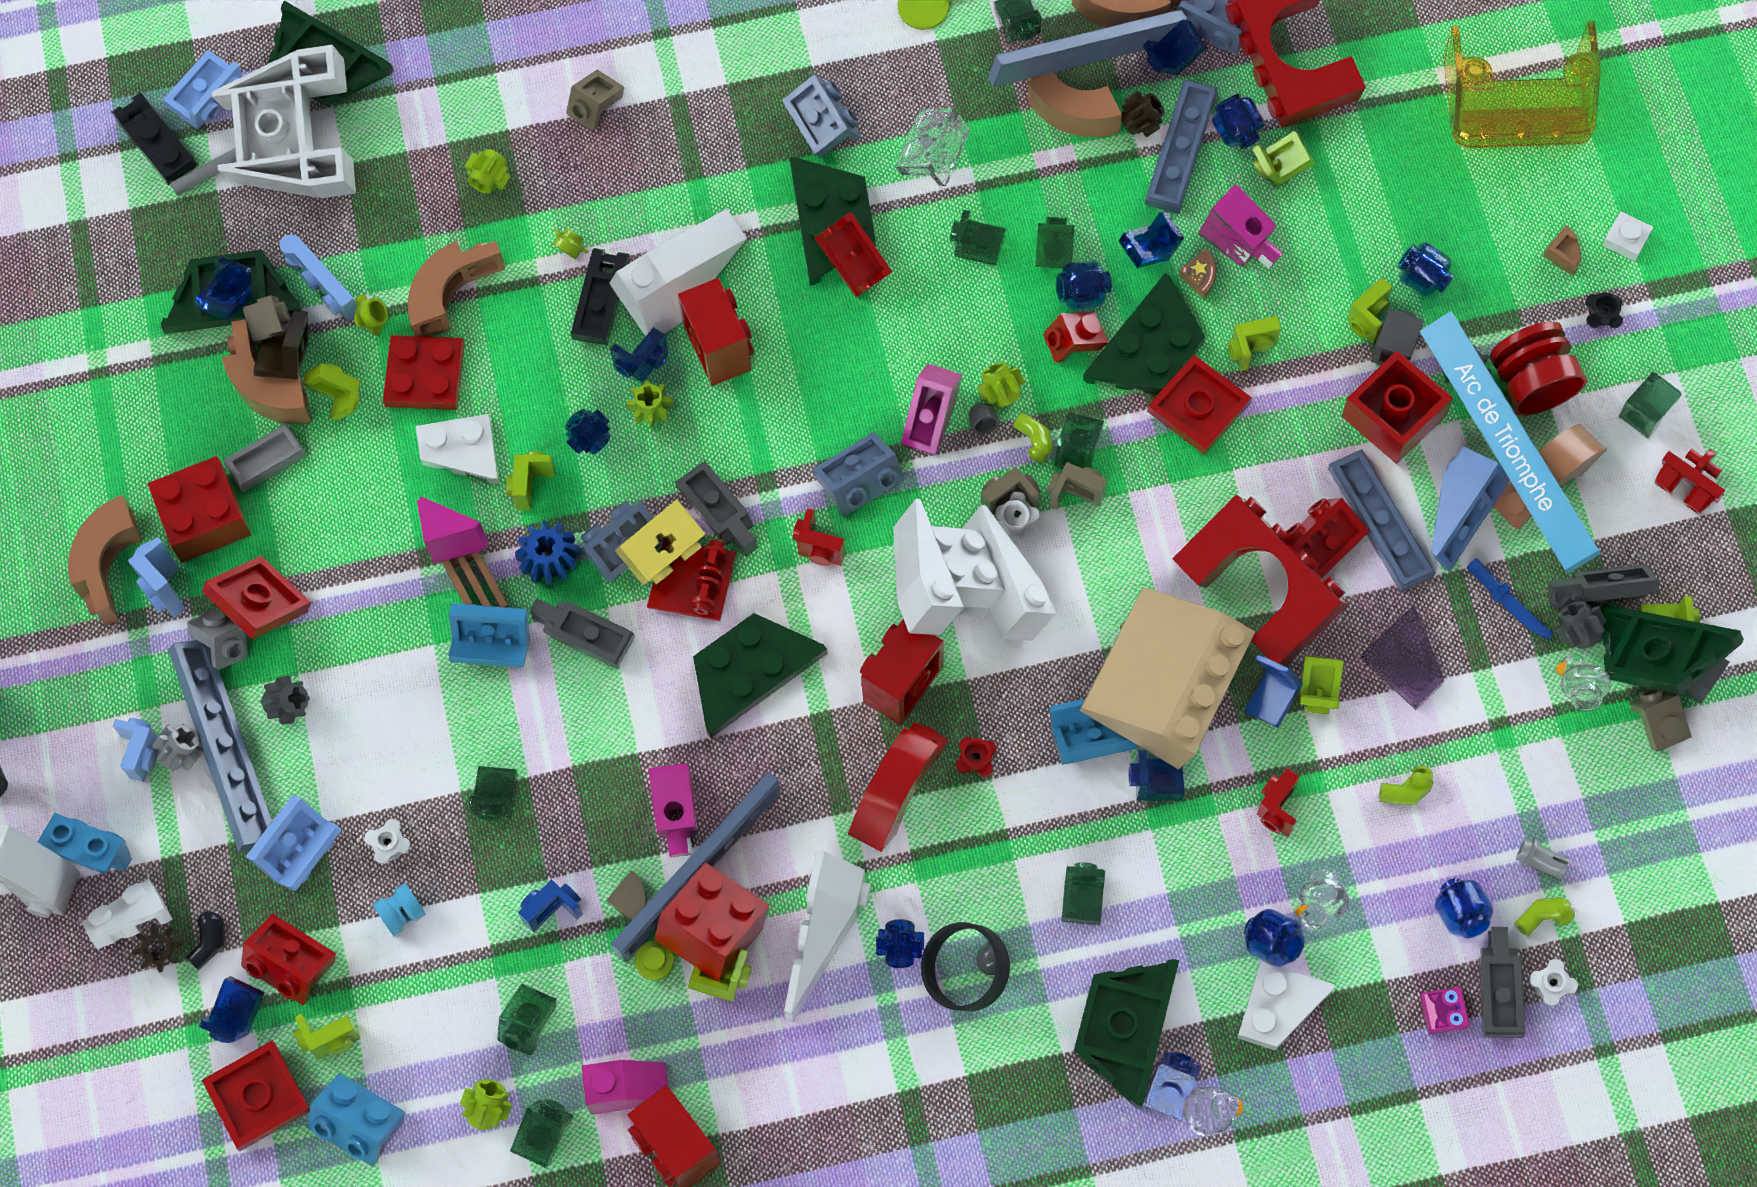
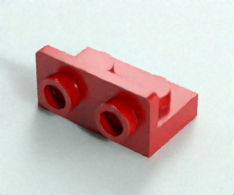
M1342 497L1318 500L1308 509L1309 516L1301 524L1296 523L1287 530L1293 538L1289 544L1298 554L1305 550L1319 564L1315 571L1322 578L1369 532Z
M272 914L243 943L241 966L253 978L261 979L276 988L283 997L293 999L299 1004L305 1005L310 998L311 987L335 963L336 953Z

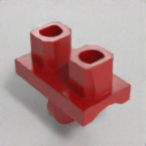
M1692 448L1689 450L1685 458L1696 465L1695 468L1670 451L1663 457V466L1655 479V484L1669 494H1672L1682 479L1692 485L1694 488L1683 504L1698 515L1705 511L1713 501L1718 503L1725 492V489L1702 474L1705 471L1716 479L1722 472L1721 468L1711 462L1717 453L1711 448L1704 456Z

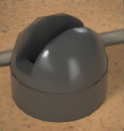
M977 403L971 407L968 417L971 430L974 433L987 434L999 426L1000 420L997 411L991 404Z
M988 941L978 951L976 963L980 971L986 975H995L996 958L993 948Z

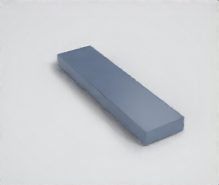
M1188 80L1183 81L1145 199V205L1177 214L1180 213L1214 107L1218 88Z
M1362 449L1330 463L1328 467L1330 474L1350 508L1369 530L1366 535L1400 593L1434 578V569Z

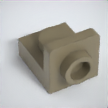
M595 70L571 86L566 113L585 127L594 130L599 125L601 112L623 97L625 87L599 70Z

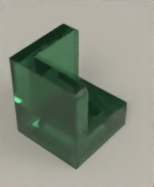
M1653 371L1625 402L1619 418L1649 439L1657 430L1666 413L1680 399L1682 393Z

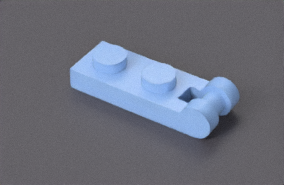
M292 234L284 236L280 241V249L285 256L287 265L293 270H302L300 276L313 292L316 289L321 291L324 295L322 300L333 315L336 316L340 313L348 322H351L354 319V312L357 308L351 294L299 237Z

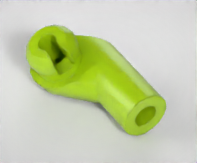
M1021 412L1015 420L1013 427L1030 438L1032 447L1028 450V456L1038 463H1043L1046 461L1047 455L1052 454L1054 449L1050 431L1043 424Z
M1418 766L1413 769L1412 775L1402 785L1381 783L1379 802L1403 805L1417 804L1433 787L1432 771L1428 767Z
M1562 897L1537 899L1514 922V925L1522 934L1530 936L1543 920L1555 919L1557 924L1568 925L1573 921L1575 911L1571 908V903Z

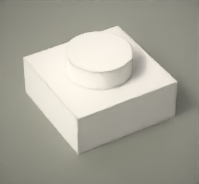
M1620 211L1602 246L1636 261L1652 232L1653 226Z

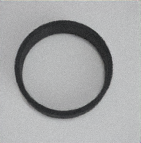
M966 922L952 923L938 930L928 941L921 959V976L927 992L938 1004L952 1010L973 1012L990 1006L1004 991L1010 973L1009 955L1000 937L987 927ZM964 929H975L987 938L993 948L996 958L995 976L984 996L971 1004L959 1006L947 999L938 986L935 975L936 958L941 946L951 935Z

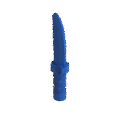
M1478 558L1474 559L1466 567L1491 592L1490 597L1496 603L1499 602L1527 629L1543 638L1550 639L1552 637V632L1510 593L1512 589L1506 583L1502 584Z

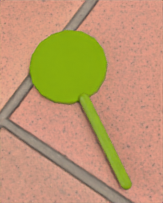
M899 0L897 4L898 14L902 21L911 28L919 30L932 29L940 25L947 18L949 2L954 0Z

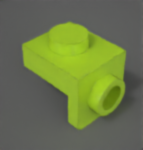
M1293 131L1266 149H1263L1259 144L1252 148L1257 157L1253 164L1259 175L1264 180L1266 178L1271 179L1277 186L1315 164L1301 136L1296 131Z
M322 363L306 371L302 385L334 399L329 418L337 421L352 414L360 401V395L357 393L361 381L343 373L342 368L339 366Z
M529 451L525 455H514L513 475H507L506 495L507 497H512L516 510H531L533 476H555L552 456L539 451Z
M1304 655L1301 677L1303 685L1299 691L1298 700L1300 704L1307 705L1306 711L1329 714L1330 708L1339 709V692L1344 663L1342 659Z
M740 950L737 961L719 982L694 966L688 988L733 1002L737 988L745 990L752 967L745 965L748 951Z
M302 1013L294 1017L299 1028L294 1030L293 1033L303 1052L310 1050L317 1060L330 1053L332 1056L342 1054L353 1047L354 1041L361 1038L355 1024L347 1015L314 1032L309 1021Z

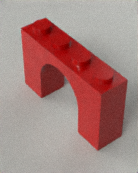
M1228 0L1225 6L1227 18L1232 25L1236 24L1237 28L1243 31V35L1239 37L1240 47L1245 56H1250L1254 65V79L1260 88H1264L1268 97L1267 107L1273 119H1278L1281 128L1360 99L1366 86L1352 56L1317 69L1302 70L1283 62L1272 47L1270 30L1277 22L1317 7L1320 0Z
M1236 494L1172 559L1198 586L1207 588L1237 558L1246 553L1265 551L1277 557L1287 574V596L1282 607L1254 634L1251 642L1268 659L1286 667L1348 606L1342 599L1346 592L1330 576L1324 580L1315 571L1319 564L1305 550H1302L1299 554L1289 544L1293 539L1291 535L1278 523L1272 527L1263 518L1267 511L1253 497L1250 496L1246 500Z

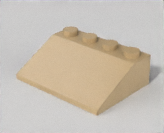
M1144 587L1140 591L1079 711L1175 768L1180 769L1196 754L1255 631L1221 611Z

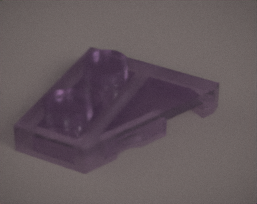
M1413 606L1362 653L1360 658L1415 710L1431 697L1444 682L1418 612Z

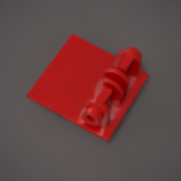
M668 539L663 540L661 551H667L666 547L670 544ZM710 540L709 545L702 546L687 560L684 561L679 556L669 564L673 571L658 584H655L653 581L647 608L721 621L736 552L725 550L722 541Z

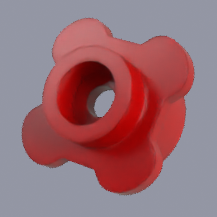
M971 737L963 738L959 743L961 755L956 761V769L962 774L975 772L979 773L981 777L990 776L993 772L992 756L997 752L996 744L991 740L985 741L980 738L972 739ZM978 754L980 758L974 760L972 756Z

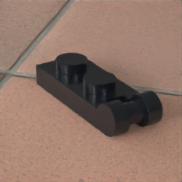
M141 92L132 97L133 102L124 108L119 106L111 111L119 126L167 185H170L171 182L197 167L194 158L155 112ZM141 113L144 119L134 125L131 119Z
M593 248L571 330L572 340L608 346L620 299L609 283L618 270L630 263L629 253L618 252L617 255L607 254L605 249ZM603 268L613 269L612 273L601 271Z

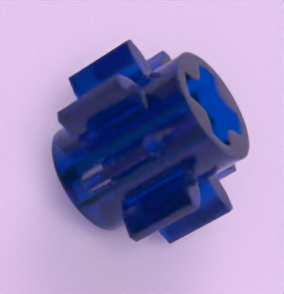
M585 409L577 411L569 418L565 425V429L568 431L566 436L569 437L566 443L577 454L583 450L591 454L599 452L610 439V433L608 432L610 428L607 426L609 420L598 409L593 413Z
M895 919L887 922L885 929L878 930L876 955H885V962L888 966L907 968L914 964L915 958H922L924 932H915L913 922L905 919Z

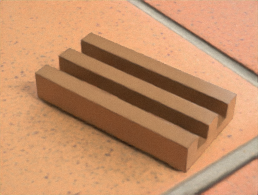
M479 552L442 562L464 604L469 605L473 603L454 570L460 566L481 605L491 606L468 564L469 561L474 559L498 603L496 607H509Z

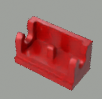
M852 212L842 217L814 238L855 298L893 272Z

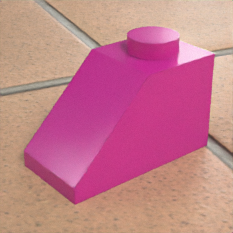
M927 364L916 380L901 444L936 455L954 410L963 374Z
M616 1060L581 1066L585 1102L591 1115L635 1109L663 1086H668L665 1062Z

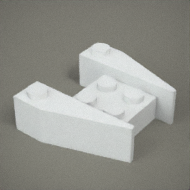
M333 45L296 50L212 91V97L225 110H232L237 162L218 165V171L231 183L316 198L356 194L353 159L342 147L315 151L313 149L309 98L347 92L344 58Z
M915 499L894 525L897 603L909 633L941 635L964 607L990 608L1002 639L1033 641L1056 614L1043 582L986 505H981L962 529L931 526L921 499Z
M4 824L0 828V883H3L27 906V912L44 918H49L51 913L64 916L80 872L66 859L14 827Z

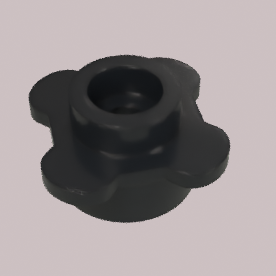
M1604 292L1598 295L1591 294L1586 298L1585 304L1589 308L1586 322L1590 327L1597 328L1600 325H1607L1616 329L1622 325L1623 318L1620 316L1622 300L1619 296ZM1601 309L1607 310V313L1603 314Z

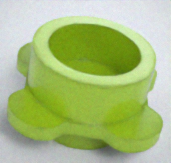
M555 228L553 229L557 236L552 244L576 260L581 251L585 254L589 252L581 246L584 239L570 229L566 228L563 233Z
M364 294L356 296L355 324L359 328L369 329L373 335L380 334L382 331L381 325H384L388 319V311L385 304L376 297L367 299Z

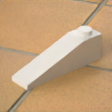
M725 209L621 268L615 273L609 284L651 343L682 322L678 293L715 279L747 237L729 211Z
M817 849L806 896L809 919L804 920L800 927L798 951H801L800 958H795L784 1008L785 1019L790 1022H794L856 921L860 906L867 907L870 896L871 884L865 883L864 869L823 850Z

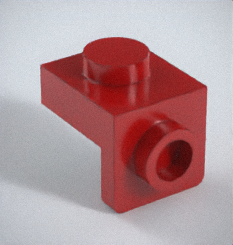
M1096 312L1062 313L1043 334L1055 363L1064 362L1072 352L1100 351L1109 343Z
M807 508L804 519H797L792 539L797 541L798 555L808 557L818 565L830 566L835 564L841 566L845 556L844 539L814 531L816 526L815 510Z
M1286 768L1280 778L1273 775L1266 783L1261 792L1265 798L1260 803L1257 815L1261 818V823L1267 829L1276 834L1282 832L1286 836L1292 833L1297 820L1281 808L1296 789L1300 776Z

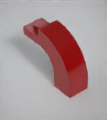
M916 722L909 729L904 728L887 751L871 779L855 813L848 835L882 852L897 834L914 792L927 771L944 752L949 739L938 734L934 729L922 726Z

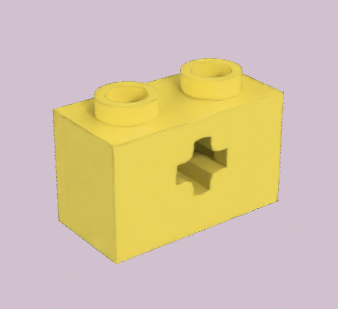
M676 499L614 551L642 585L651 579L655 584H658L673 571L669 565L679 556L685 561L702 547L698 540L705 535V532ZM667 538L670 542L666 547L667 551L663 550L658 553L654 548L659 543L658 540L661 541Z

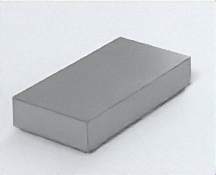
M286 423L222 461L242 493H245L307 457Z

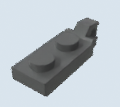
M706 461L675 481L676 488L720 540L722 539L726 545L734 541L746 557L758 549L756 545L757 539L749 531L754 526L750 520L749 512Z
M1646 564L1573 573V578L1548 581V601L1553 608H1564L1577 601L1602 604L1609 599H1641L1646 595L1659 593V580Z
M536 599L530 610L531 618L545 625L543 632L551 638L615 669H618L635 638L632 631L569 601L566 603L559 601L556 607L542 600Z
M1491 927V931H1488V948L1480 949L1479 958L1482 1038H1523L1525 1036L1521 956H1518L1517 948H1509L1508 927Z

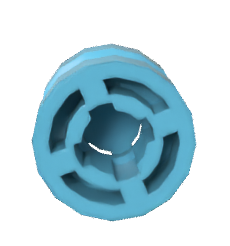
M406 883L397 887L394 895L388 899L381 898L372 904L393 937L403 931L406 923L411 920L418 921L426 915Z

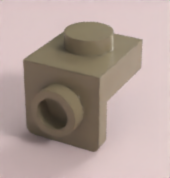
M271 295L257 299L258 303L243 308L253 341L258 342L287 332L286 323H290L289 313L284 301L280 302L278 297Z
M1066 462L1061 474L1055 472L1048 485L1047 492L1051 494L1050 507L1058 509L1066 492L1100 506L1106 495L1108 479L1103 478L1102 474L1095 469L1089 467L1082 469Z
M1015 467L1002 477L995 476L983 486L981 505H986L994 515L996 508L1008 502L1012 493L1020 491L1026 495V501L1031 507L1038 508L1040 488L1032 476L1029 474L1024 476Z
M1647 689L1639 694L1640 698L1629 702L1631 711L1639 713L1652 750L1658 752L1692 738L1679 695Z

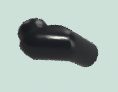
M205 911L199 915L197 925L200 932V944L186 956L198 971L225 945V923L222 917L213 911Z

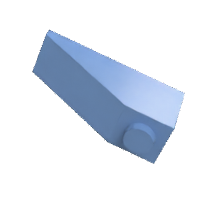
M1464 446L1457 456L1450 460L1442 477L1431 550L1434 558L1449 572L1510 482L1509 477L1498 462Z

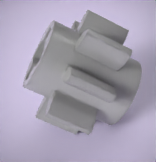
M167 724L152 744V747L158 750L156 761L172 772L181 767L189 771L203 753L202 747L198 746V734L185 724L175 728Z

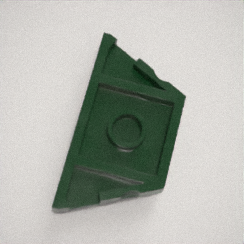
M287 1L282 3V18L279 28H276L274 36L275 47L271 51L268 64L299 49L333 45L344 58L347 92L312 97L315 101L326 107L393 73L394 70L390 62Z
M794 157L790 158V167L809 284L816 285L821 281L820 277L834 269V266L814 238L850 212H852L872 243L876 246L865 176Z
M263 250L190 259L184 272V280L177 287L172 298L174 305L168 318L163 317L161 328L164 334L229 326L232 325L231 322L245 319L243 312L245 306L258 303L257 299L271 295L278 297L280 302L284 301L289 317H292L293 311L303 310L279 273L273 268Z
M1165 273L1086 370L1083 374L1084 382L1088 384H1094L1095 381L1117 384L1116 388L1140 389L1145 393L1158 395L1203 345L1205 335L1168 274Z
M1603 604L1601 607V612L1606 620V623H1604L1605 631L1602 633L1603 645L1606 650L1604 655L1605 672L1609 680L1680 695L1738 648L1744 640L1740 630Z
M753 613L694 655L693 660L707 735L712 738L827 655L828 652L825 645Z
M1176 959L1166 960V963L1143 967V965L1129 967L1121 972L1109 971L1093 974L1073 1051L1075 1056L1130 1104L1142 1110L1179 964V960Z

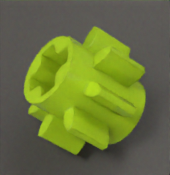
M485 149L483 152L480 151L478 155L472 152L464 166L468 170L466 173L468 176L467 182L474 189L485 194H490L496 188L503 190L510 178V175L507 173V160L501 154L491 149Z
M998 362L982 371L983 383L978 385L977 388L984 402L989 401L990 404L995 402L997 407H1005L1021 397L1022 394L1019 386L1026 382L1018 367L1014 368L1013 365L1007 366L1006 362Z
M646 380L645 384L639 388H631L634 400H628L626 404L628 411L635 412L633 415L635 424L643 421L649 424L651 428H654L655 424L661 420H669L665 408H671L674 405L672 397L665 396V384L657 387L651 384L649 380ZM653 402V405L647 406V403Z
M484 1079L479 1082L476 1081L472 1089L465 1088L459 1104L465 1107L462 1116L466 1117L467 1122L474 1128L480 1130L497 1128L500 1120L507 1121L512 1107V1104L507 1102L510 1094L506 1092L502 1084L495 1080Z

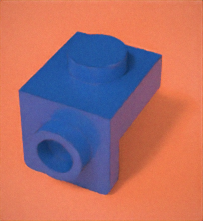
M552 879L540 891L533 890L520 905L522 909L518 911L522 922L533 933L561 905L576 920L583 915L578 905L581 901L578 894L566 883L560 888Z

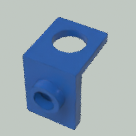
M1258 654L1256 661L1266 670V673L1246 706L1245 712L1279 728L1303 683L1291 669Z

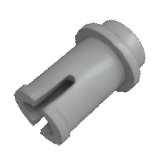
M1525 838L1519 848L1516 860L1522 862L1521 866L1524 868L1529 865L1560 880L1568 865L1566 864L1569 863L1570 857L1563 856L1539 845V840L1535 838L1532 841Z

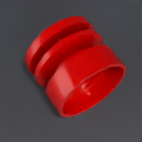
M1541 322L1525 327L1503 339L1490 353L1489 358L1495 369H1498V377L1502 382H1508L1505 392L1517 415L1528 416L1551 410L1576 396L1587 384L1588 380L1578 359L1574 355H1569L1572 347L1568 339L1565 338L1566 334L1559 322Z

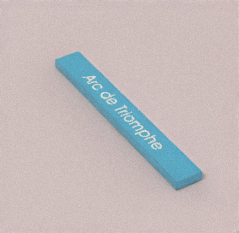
M1452 311L1420 330L1424 340L1565 571L1569 574L1602 554Z

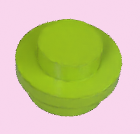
M650 941L643 944L636 952L635 967L643 978L658 981L671 973L674 967V955L671 950L659 942Z

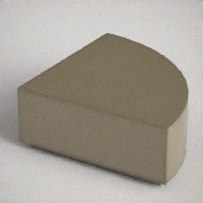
M632 870L607 899V903L630 921L646 906L644 887L639 877Z

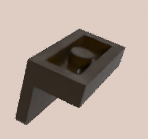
M293 311L286 335H278L262 341L253 368L254 376L298 379L309 345L307 311Z

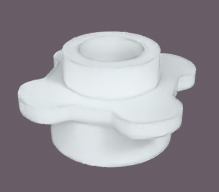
M1016 491L1011 494L1008 502L996 508L995 515L998 520L1002 521L1004 526L1009 528L1010 534L1020 536L1024 533L1025 527L1028 524L1038 521L1040 512L1038 508L1031 507L1026 501V495L1023 492ZM1016 510L1020 511V517L1014 515Z
M387 820L383 827L377 830H369L365 834V842L367 845L372 846L375 852L374 859L379 864H386L389 860L398 858L410 849V842L407 838H403L400 832L401 825L397 820ZM391 839V843L385 845L384 840Z
M1558 959L1550 960L1545 969L1532 972L1529 978L1530 984L1535 987L1538 995L1543 998V1002L1548 1006H1556L1564 995L1574 994L1578 988L1577 981L1568 976L1564 970V963ZM1551 979L1557 981L1556 986L1550 984Z

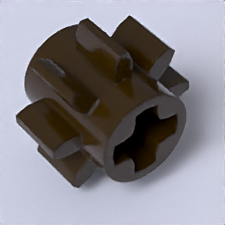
M1136 91L1124 99L1125 104L1122 105L1124 111L1121 112V121L1128 132L1133 135L1143 132L1147 138L1160 129L1159 124L1163 122L1161 117L1164 116L1165 112L1161 102L1155 95L1149 93L1142 97L1140 92Z
M154 923L151 924V935L147 936L144 933L135 935L142 943L140 948L132 951V954H141L145 959L141 965L142 969H145L152 963L156 964L158 972L161 973L165 969V960L168 959L172 963L179 962V958L173 952L175 948L182 946L183 942L173 941L171 935L174 927L168 928L163 933L159 932L158 925ZM154 937H158L159 943L167 944V950L161 953V958H157L155 952L149 953L148 946L154 943Z

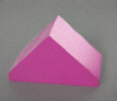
M422 496L417 501L424 543L434 564L479 552L489 546L488 539L480 522Z

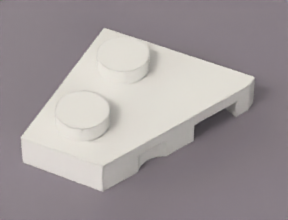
M489 414L416 426L422 465L435 469H448L454 474L467 477V474L484 478L488 483L500 484Z
M148 878L142 883H136L128 887L120 898L109 905H103L93 910L88 919L83 921L82 924L89 939L97 949L115 943L119 939L129 938L141 933L142 928L139 925L141 923L156 918L162 925L171 921L172 917L158 890Z
M1261 961L1237 1038L1276 1051L1289 1035L1310 1016L1311 1012L1332 993L1334 984Z

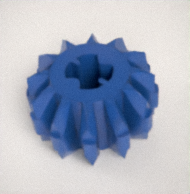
M543 520L541 529L538 531L529 525L527 530L530 537L519 536L518 544L521 548L515 552L516 560L521 562L519 566L521 573L524 575L530 574L531 580L535 584L545 577L546 583L551 586L554 582L553 577L557 575L560 579L566 581L568 576L565 569L576 570L577 563L574 558L580 554L578 545L573 544L575 542L574 534L571 531L564 533V527L559 522L550 529L548 522ZM549 550L551 555L545 556L544 551Z

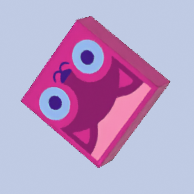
M1461 987L1421 993L1420 1000L1428 1035L1468 1029L1470 1025Z

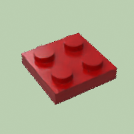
M391 335L383 393L384 406L392 408L457 410L465 347L463 338Z
M1193 355L1150 402L1147 412L1205 455L1251 404L1252 397L1197 356Z
M262 556L205 581L202 593L252 640L308 613L311 604L299 590Z
M273 1040L201 1080L238 1151L244 1150L310 1112V1107L277 1044Z

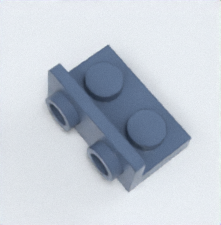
M1227 0L1181 1L1178 10H1182L1187 18L1183 28L1185 32L1199 35L1210 41L1218 49L1238 54L1241 49L1239 37L1243 35V31L1238 29L1236 24L1232 25L1229 22L1225 10Z
M814 74L782 99L814 154L821 158L847 137L857 141L862 136L856 128L859 124L858 119L848 107L844 108L839 100L842 97V93L831 80L826 82Z
M872 432L812 469L816 480L832 496L842 516H847L904 480L896 454L875 432Z
M627 500L609 513L613 519L601 528L597 523L581 535V539L584 542L578 546L580 553L586 554L607 583L612 582L628 569V566L614 550L654 518L641 501L633 502L631 505Z

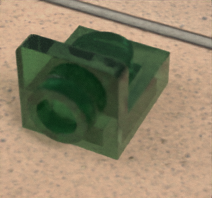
M1031 0L994 1V11L1007 43L1017 40L1026 41L1041 33V14L1039 10H1034Z
M963 210L961 220H954L950 233V242L955 243V257L997 266L1006 228L971 221V211Z
M1046 217L1045 223H1038L1035 267L1072 269L1075 225H1067V218Z
M1068 412L1058 440L1054 466L1063 469L1066 462L1082 469L1084 467L1092 468L1094 454L1103 431L1104 421Z
M478 766L474 796L469 798V806L474 815H478V818L486 821H499L501 817L512 818L518 778L516 769Z
M1078 862L1074 864V867H1066L1061 922L1100 926L1105 870L1098 869L1097 865L1087 862Z
M521 983L499 1016L497 1040L511 1050L532 1055L536 1049L537 1036L556 1009L557 999Z
M551 1099L537 1100L527 1107L510 1152L544 1168L548 1167L551 1164L564 1129L571 1124L574 1116L564 1111L565 1107L557 1101Z

